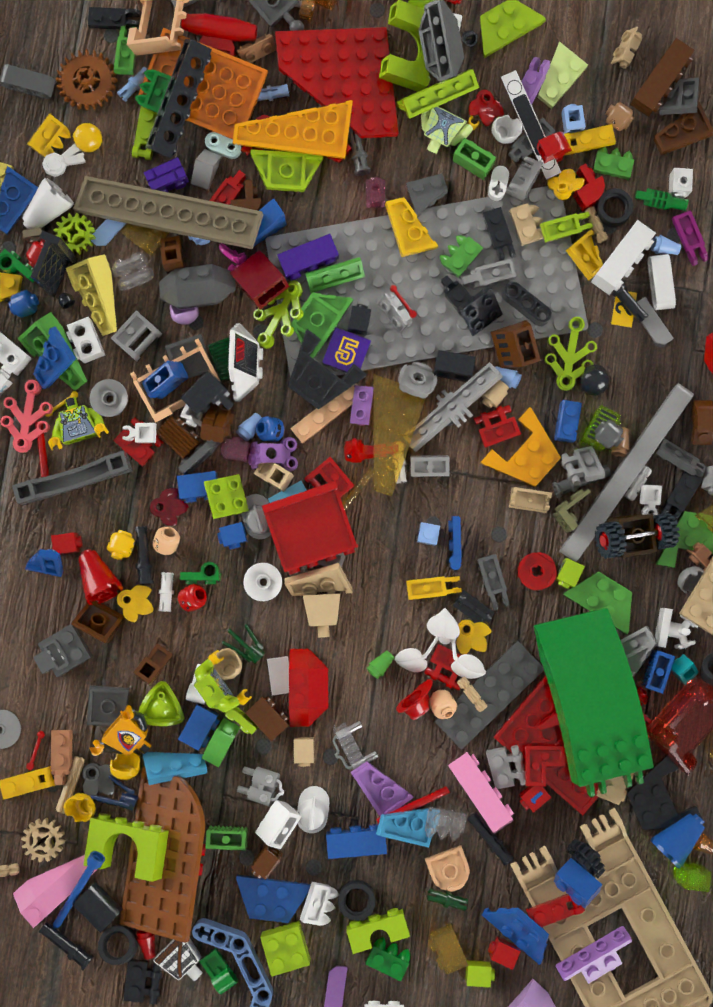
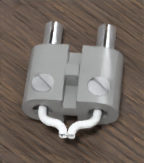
M248 767L243 768L242 772L244 774L253 776L252 786L246 788L239 785L237 792L248 795V800L270 807L273 801L277 800L279 796H283L284 790L279 780V773L257 767L255 770ZM278 783H279L280 793H278V794L276 795V797L274 798L275 793H276V792H275V789H276V787L278 786Z

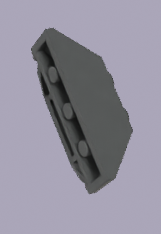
M434 0L424 6L419 35L426 70L437 78L439 82L457 76L464 60V53L457 18L444 0Z
M214 264L174 269L159 282L160 299L178 309L216 305L236 290L235 280L230 274L232 271Z

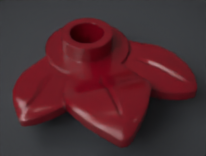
M169 488L162 491L160 497L150 503V512L154 516L160 517L165 525L176 526V516L185 513L188 505L184 501L177 499V488ZM161 504L163 510H157L156 505Z

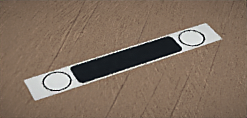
M515 70L502 76L501 79L538 162H543L536 146L540 139L545 138V134ZM556 159L545 164L543 162L541 169L546 179L561 173Z

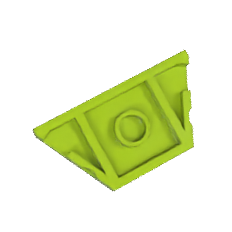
M506 0L480 16L483 57H488L545 23L546 18L517 0Z
M251 149V157L267 190L304 192L323 160V156Z

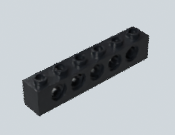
M185 39L145 146L146 149L167 158H171L176 153L177 141L184 132V122L189 118L191 113L190 106L198 94L196 91L197 87L204 78L203 71L205 66L210 62L211 48L193 39ZM192 58L196 61L195 68L191 67ZM186 76L189 78V85L187 87L184 85V78ZM179 95H181L183 99L180 105L177 102V97ZM172 113L176 115V120L174 123H172L170 120V116ZM166 131H168L169 133V139L167 141H165L163 137Z

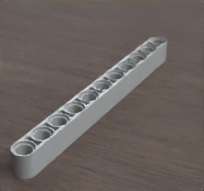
M679 383L675 385L633 444L627 456L624 457L577 524L578 527L572 531L562 545L559 552L575 562L581 557L595 537L596 527L599 524L605 523L690 402L694 393Z

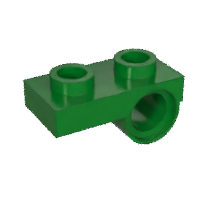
M4 249L0 253V269L8 274H15L19 271L34 283V280L31 278L34 268L28 263L23 265L19 261L21 257L13 250L9 253ZM7 261H12L11 266L5 268V263Z
M206 562L202 565L201 572H180V580H185V584H197V580H204V584H216V581H221L220 568L216 563ZM210 565L215 567V574L213 576L206 574V568Z
M217 948L200 959L199 962L211 977L212 985L219 994L225 993L239 982V979Z

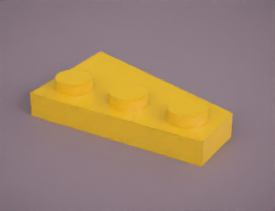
M404 197L386 201L385 206L401 257L438 248L437 243L429 236L428 230L425 226H422L417 219L416 213Z

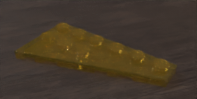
M373 374L374 491L392 496L425 398L403 392L399 388V382Z

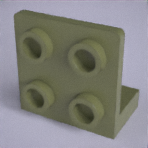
M583 489L578 490L569 497L571 501L568 502L566 500L554 508L556 512L552 516L565 533L573 531L578 527L576 523L578 521L572 512L568 513L567 510L591 492L589 489L585 491Z

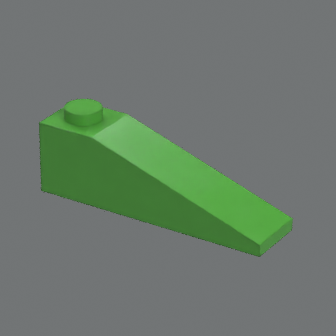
M51 312L37 320L18 337V340L34 358L36 356L40 357L45 350L43 347L44 343L49 339L50 335L48 332L50 328L56 326L74 354L63 327ZM77 358L59 376L61 380L75 391L87 382Z

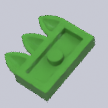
M606 147L599 148L593 171L629 180L634 163L632 153L628 151L621 157L618 148H615L610 154H608Z
M457 235L456 240L460 247L448 245L451 257L440 255V261L446 269L460 278L483 250V247L469 236Z

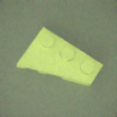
M559 42L537 98L552 109L586 70L588 64Z

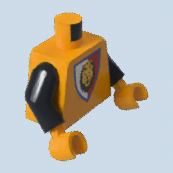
M130 705L126 706V709L120 711L121 714L104 732L101 740L102 743L99 740L93 741L95 747L89 748L94 756L100 755L102 752L130 755L137 748L143 754H146L151 744L145 740L148 725L144 714L132 710Z

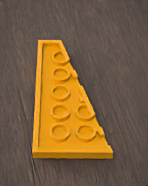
M353 100L339 104H330L320 108L315 107L291 112L280 116H271L261 120L256 119L237 123L234 126L233 145L345 159Z

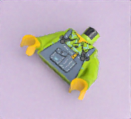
M76 397L65 400L67 410L59 412V417L56 419L52 431V438L49 439L48 443L51 450H53L55 445L62 449L61 441L63 444L69 445L96 436L100 438L102 431H105L106 434L109 431L105 427L101 415L93 410V408H88L85 405L78 406Z
M217 650L210 654L208 659L195 670L196 682L194 687L208 707L217 708L221 712H227L239 706V704H246L252 696L249 698L245 697L244 694L248 691L247 689L241 691L237 697L232 694L213 667V665L224 659V657L220 659L217 657L216 653L219 652Z

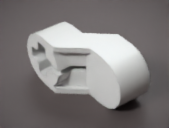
M497 166L492 172L488 189V196L491 200L499 201L505 195L509 171L504 166Z

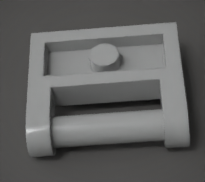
M135 311L111 339L137 362L141 358L140 355L162 333L138 311ZM149 329L151 333L133 351L130 347Z

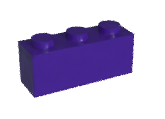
M327 234L277 254L286 280H296L301 277V274L318 270L319 267L324 265L331 266L335 264L336 260H339V253L331 234Z

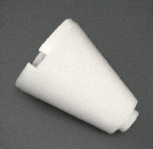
M44 178L22 217L24 220L23 225L27 229L42 228L70 209L74 202L67 194L65 195L58 185L50 179Z

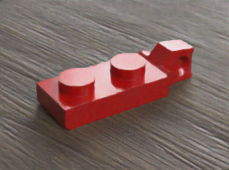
M239 170L233 178L231 176L228 179L226 178L209 201L231 205V200H236L244 188L242 183L246 179L245 174Z

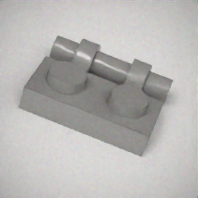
M592 446L574 450V456L571 457L567 453L561 455L562 466L567 470V476L574 486L581 483L580 477H584L586 482L605 478V471ZM574 465H578L579 468L575 469Z
M518 745L511 747L512 753L507 754L506 747L486 751L494 785L497 789L515 786L514 778H518L520 784L525 785V768L522 762L524 758L522 752L519 751ZM510 762H515L516 770L511 769Z

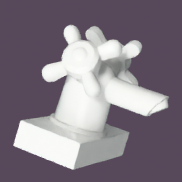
M660 608L655 634L656 646L666 648L668 637L679 638L680 644L674 645L676 649H686L691 645H695V640H687L686 636L691 633L690 629H688L690 626L692 628H698V626L680 615L684 619L682 624L671 622L673 609Z

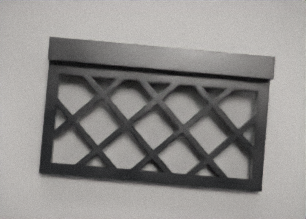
M42 231L39 238L44 245L31 278L49 296L55 298L68 264H76L78 258L60 237Z

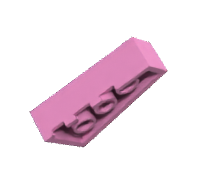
M466 752L448 766L495 834L514 821L511 817L514 813L508 804L505 806L500 801L502 795L496 787L492 789L488 782L491 779L485 770L483 772L479 770L477 765L480 763L474 754L470 756Z

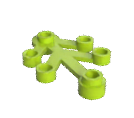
M290 281L288 283L290 287L268 303V305H272L275 301L284 298L281 304L266 310L256 309L254 311L253 317L260 322L274 315L266 331L258 336V343L261 347L269 349L274 345L275 339L272 335L281 319L283 322L281 333L287 337L293 335L294 328L291 326L290 315L295 320H300L304 314L299 301L303 289L298 281ZM292 302L293 308L291 309L289 315L288 306Z
M578 316L571 318L568 322L571 332L567 351L560 343L558 335L553 334L547 340L548 344L555 348L565 363L563 371L556 362L557 358L554 354L549 353L544 357V362L550 365L558 376L556 379L557 386L564 391L574 387L575 379L584 373L586 362L594 365L591 360H585L582 362L581 367L572 372L573 364L597 349V344L594 341H589L585 344V347L575 353L578 333L585 326L584 320ZM574 321L578 322V328L573 327ZM552 337H555L557 339V342L555 344L551 343L550 339ZM589 343L594 345L593 350L588 349ZM548 356L553 357L554 360L552 363H549L547 361ZM563 378H568L569 383L567 385L563 384Z

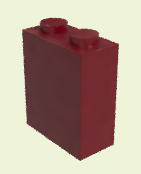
M260 250L230 272L236 284L259 310L290 287L282 273Z

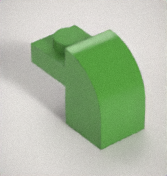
M223 718L214 732L202 759L219 767L240 727Z

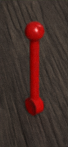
M391 285L390 291L396 294L408 310L410 317L415 318L417 315L416 311L409 307L397 291V286Z
M43 731L37 733L38 739L31 760L26 765L27 770H32L35 767L34 760L41 739L45 736Z

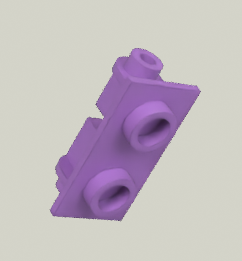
M355 385L350 423L359 426L369 425L374 387Z

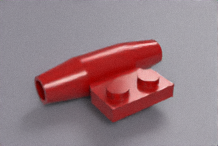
M200 13L187 14L186 19H181V28L184 31L202 36L199 41L200 43L235 56L234 41H256L258 26L237 18Z

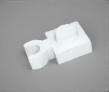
M135 423V429L131 426H123V429L129 430L130 434L127 437L123 436L122 439L132 441L135 438L136 443H156V423Z
M641 484L640 504H644L641 513H648L650 511L651 514L658 515L655 506L661 504L662 486Z

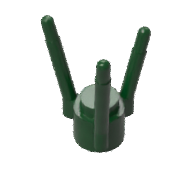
M245 624V628L255 645L252 644L250 647L236 633L228 629V633L246 651L244 653L225 641H222V644L227 648L235 650L237 654L248 662L252 661L256 664L265 652L262 650L264 647L259 643L248 624Z

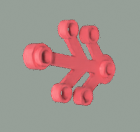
M28 380L25 383L24 388L27 396L24 413L19 409L14 398L7 397L4 400V406L15 415L21 424L20 432L13 424V418L9 416H3L0 423L14 437L13 447L20 453L29 451L32 447V441L50 429L49 423L39 421L37 428L29 433L31 425L53 411L52 404L43 402L40 405V409L32 414L35 396L40 394L42 390L41 385L36 380ZM34 384V388L30 390L29 386ZM12 400L13 404L8 406V402ZM48 405L49 409L44 411V407ZM9 419V424L5 425V420ZM42 424L46 425L44 430H41ZM21 440H24L23 446L19 445Z

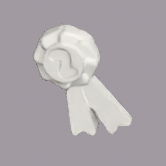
M74 143L62 155L57 153L46 155L43 160V168L48 175L54 177L62 175L67 166L86 163L84 153H79L82 150L77 148Z

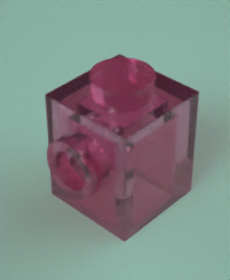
M372 177L366 180V208L385 207V179Z
M232 436L231 439H226V443H222L221 454L225 460L248 463L249 442H244L243 438Z

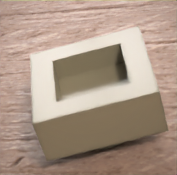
M41 227L23 230V238L30 244L35 241L40 242L41 239L39 237L44 230Z

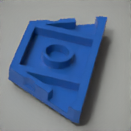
M244 875L236 876L249 918L289 923L308 894L311 884L268 878L259 879L258 877Z
M489 908L484 909L482 913L484 918L539 965L542 963L547 946L546 943L549 938V934L520 908H498L497 912H491Z

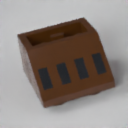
M527 320L490 332L501 368L524 367L541 361L532 326Z

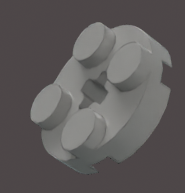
M413 362L412 365L408 366L406 364L402 367L398 377L399 388L410 395L427 398L435 389L437 376H434L432 369L426 364Z

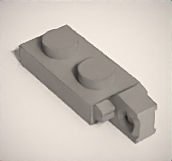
M507 259L476 267L470 271L471 275L463 277L462 282L464 287L474 284L475 288H480L515 279L517 275L512 259Z

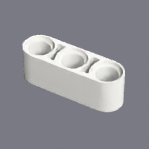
M668 254L649 256L648 273L654 310L675 308L676 298L670 256Z

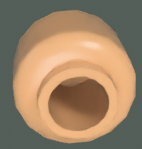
M161 527L154 536L153 548L160 554L171 555L178 547L180 535L172 527Z
M437 690L429 699L430 708L439 719H448L456 712L457 703L449 691Z

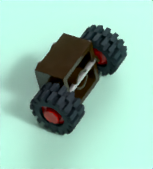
M639 513L608 518L607 523L599 524L596 527V547H599L598 552L605 559L613 557L625 558L655 553L657 549L672 548L679 542L678 537H680L678 531L680 530L676 526L678 522L674 521L675 517L670 513L658 515Z

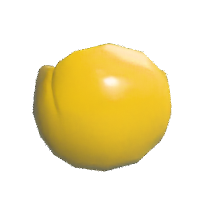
M91 123L79 125L73 133L76 147L84 152H94L102 144L100 130Z
M132 752L130 755L116 754L115 759L110 762L111 774L120 780H129L135 777L140 770V757L135 752Z
M77 793L68 798L63 806L65 815L74 817V822H87L90 818L94 817L96 811L93 799L84 793Z

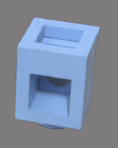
M570 104L564 107L561 113L563 133L583 131L586 127L583 106Z

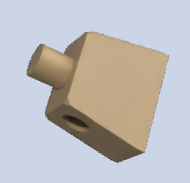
M340 594L303 595L309 626H317L318 638L329 637V625H337Z

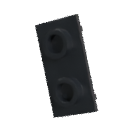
M465 590L462 591L453 604L455 608L476 623H489L495 613Z

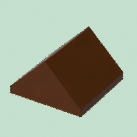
M93 601V605L86 604L72 621L71 625L104 643H110L124 616L101 603L98 604L97 601Z

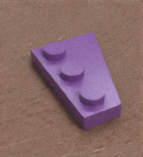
M368 761L351 772L380 817L381 814H388L414 798L411 793Z

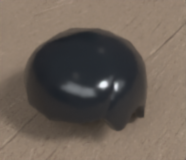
M595 364L586 367L583 375L580 377L581 388L586 394L592 396L604 393L609 385L607 370L601 365Z

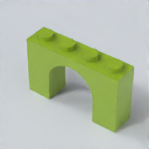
M398 0L390 7L388 24L405 30L414 37L418 46V55L415 61H408L391 54L388 55L381 62L379 78L419 92L427 87L430 82L419 35L424 9Z
M99 814L98 817L90 818L83 866H88L87 858L90 853L98 851L105 857L104 863L98 869L111 867L114 843L117 837L123 833L130 836L137 846L138 857L135 878L151 882L162 879L168 830H163L162 826L159 825L145 826L144 822L141 821L127 822V818L116 817V819L110 818L111 815Z

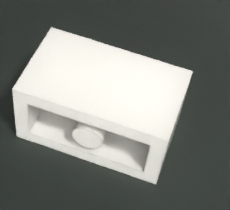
M275 800L255 833L268 846L281 849L302 816L288 803Z

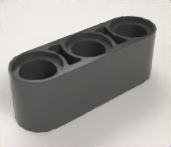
M4 64L0 76L1 86L43 99H51L56 80L51 76L9 64Z

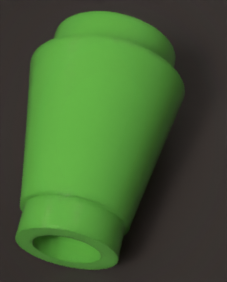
M386 650L368 663L369 666L366 669L373 677L378 679L380 676L383 677L395 658Z

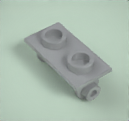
M392 292L385 293L378 301L382 311L387 314L391 324L399 333L405 327L413 324L412 318L405 308L400 311L398 310L402 303L396 294Z

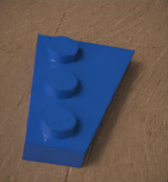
M8 166L0 192V230L6 235L10 233L28 208L38 189L36 185Z
M56 326L50 328L48 332L50 336L48 341L44 343L43 347L45 350L43 355L39 357L33 373L43 390L49 388L76 360V357Z

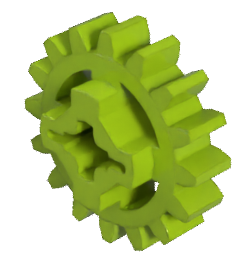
M69 213L67 219L62 216L63 222H56L59 228L53 230L58 234L55 236L60 237L63 241V237L67 238L68 244H65L73 253L77 251L81 255L82 249L87 252V246H93L91 240L96 239L92 234L96 232L94 227H91L93 225L90 220L87 221L84 215L80 218L78 213L75 214V217ZM81 224L85 226L86 231L82 230Z

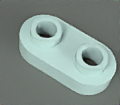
M216 132L207 134L205 144L209 151L229 159H236L240 156L241 145H234L235 148L233 150L228 149L230 145H233V139ZM215 138L217 142L212 143L211 140Z

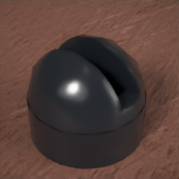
M465 31L462 34L461 41L465 46L472 47L477 43L478 37L474 31Z
M62 293L58 298L62 309H67L75 303L73 296L69 293Z

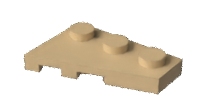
M339 563L285 578V586L291 596L316 595L317 592L335 594V591H346V594L353 593L352 586Z

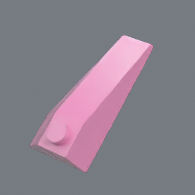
M85 855L28 879L13 893L20 913L33 928L71 894L87 866H83Z

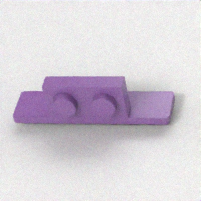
M621 926L556 964V968L563 981L582 972L589 984L622 964L616 951L631 943L632 939L624 926Z

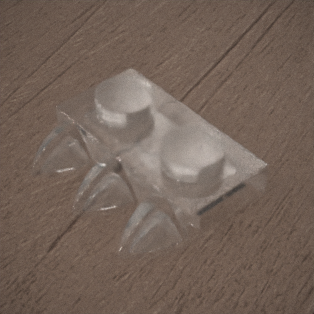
M429 807L425 825L427 837L431 838L437 830L440 840H443L450 831L451 840L453 842L456 841L460 834L464 833L467 813Z

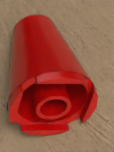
M91 549L80 553L81 556H79L78 562L87 604L93 605V601H97L100 604L118 595L117 591L119 589L122 591L123 586L99 554L94 550L91 551Z

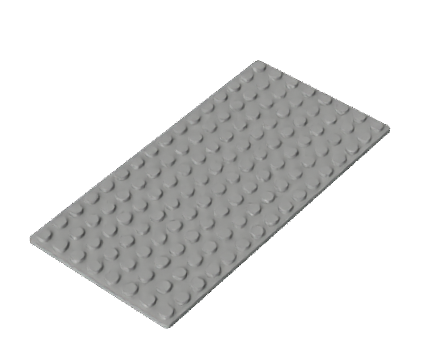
M548 186L531 189L524 202L509 194H505L499 201L484 197L425 208L417 219L428 230L429 236L437 243L438 248L401 257L389 215L266 238L269 260L284 277L285 275L277 254L327 234H331L339 253V260H336L335 264L360 257L365 277L313 293L351 297L354 299L336 326L347 332L352 305L363 304L368 306V309H371L367 335L353 333L371 340L361 367L363 371L436 358L438 350L459 354L492 348L494 344L491 331L524 320L531 324L535 340L547 338L553 334H569L571 330L568 327V322L576 316L581 317L585 322V326L581 331H585L588 328L577 267L565 251L572 245L570 236L546 243L543 237L539 241L521 246L509 212L511 208L528 203V205L539 207L538 211L532 216L542 218V223L565 217L563 200H559ZM501 207L516 253V257L512 258L517 277L480 288H475L474 284L464 287L462 279L464 276L471 275V270H474L476 267L499 262L482 214L483 212ZM457 235L469 236L483 247V250L460 278L446 269L440 261V255L451 257L448 245L460 247L456 240ZM507 246L501 247L505 256L504 259H511ZM324 265V266L319 267V269L325 268V267H328V266ZM305 273L295 280L302 285L303 293L299 298L301 308L311 295ZM448 275L453 282L457 280L471 296L476 295L483 288H492L503 315L472 336L463 317L458 314L457 310L445 297L443 291L446 288L442 285L441 279ZM512 281L519 283L548 306L552 312L548 323L544 326H537L507 303L502 296L506 284ZM391 285L397 286V291L409 307L417 313L416 317L411 320L413 324L405 327L400 333L393 327L391 320L382 311L378 303L385 293L391 292ZM510 288L507 290L509 295H517L514 289ZM284 298L277 300V305L281 304ZM528 300L522 301L524 307H531V303ZM292 302L288 306L289 315L291 309L293 308ZM402 304V306L398 308V310L400 311L404 309L405 306ZM543 312L537 313L539 319H546V315ZM290 315V321H291V323H292V321L294 320V318H292L291 315ZM574 321L572 324L574 328H578L579 326L578 322ZM333 330L314 360L334 375L339 376L346 374V372L322 364L334 333ZM295 331L290 337L283 335L290 378L302 345Z

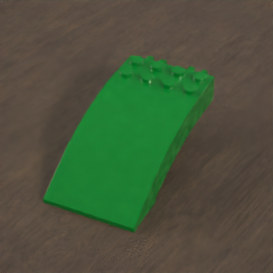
M608 608L534 625L540 661L543 664L560 724L571 782L579 787L586 786L590 797L595 796L593 783H597L600 793L605 794L607 793L605 780L623 776V781L627 788L632 787L631 773H634L638 784H643L642 771L654 768L649 739L632 672Z

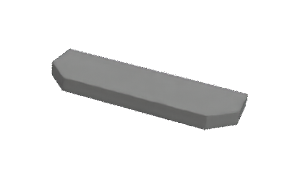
M644 297L637 303L649 315L641 323L653 341L657 344L665 345L674 338L647 298Z

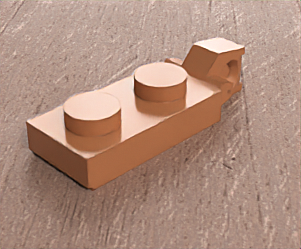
M51 730V772L54 775L55 785H65L67 783V775L70 774V769H72V730Z

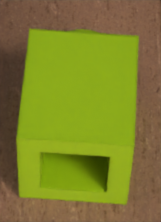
M564 558L555 580L559 581L558 585L566 589L575 587L585 566L569 558Z
M466 960V985L491 987V981L495 979V969L491 967L490 962Z

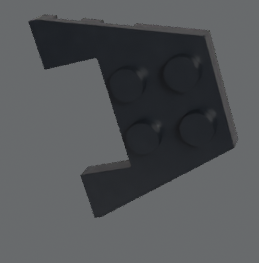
M307 329L288 387L314 407L320 409L365 378L367 373L353 364L342 379L338 378L310 356L321 339Z
M668 752L659 763L654 765V768L643 776V784L636 782L627 791V798L643 830L668 828L688 814L692 816L697 814L702 819L696 806L677 813L661 777L679 769L672 752Z

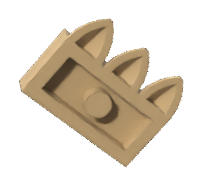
M526 203L509 210L521 246L543 238L541 229H537L543 219L532 216L539 209L536 205H528Z

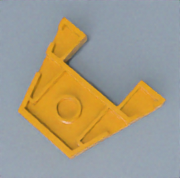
M529 407L518 419L532 433L526 442L508 462L492 449L480 463L536 487L561 457L534 411Z

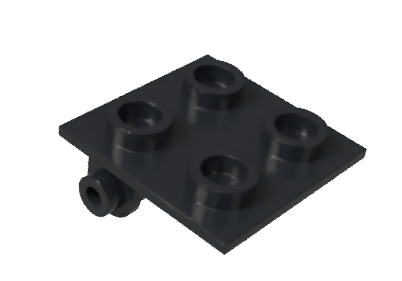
M483 288L476 295L472 296L474 300L469 298L468 302L466 301L459 305V309H457L458 314L463 316L472 336L503 315L492 288Z

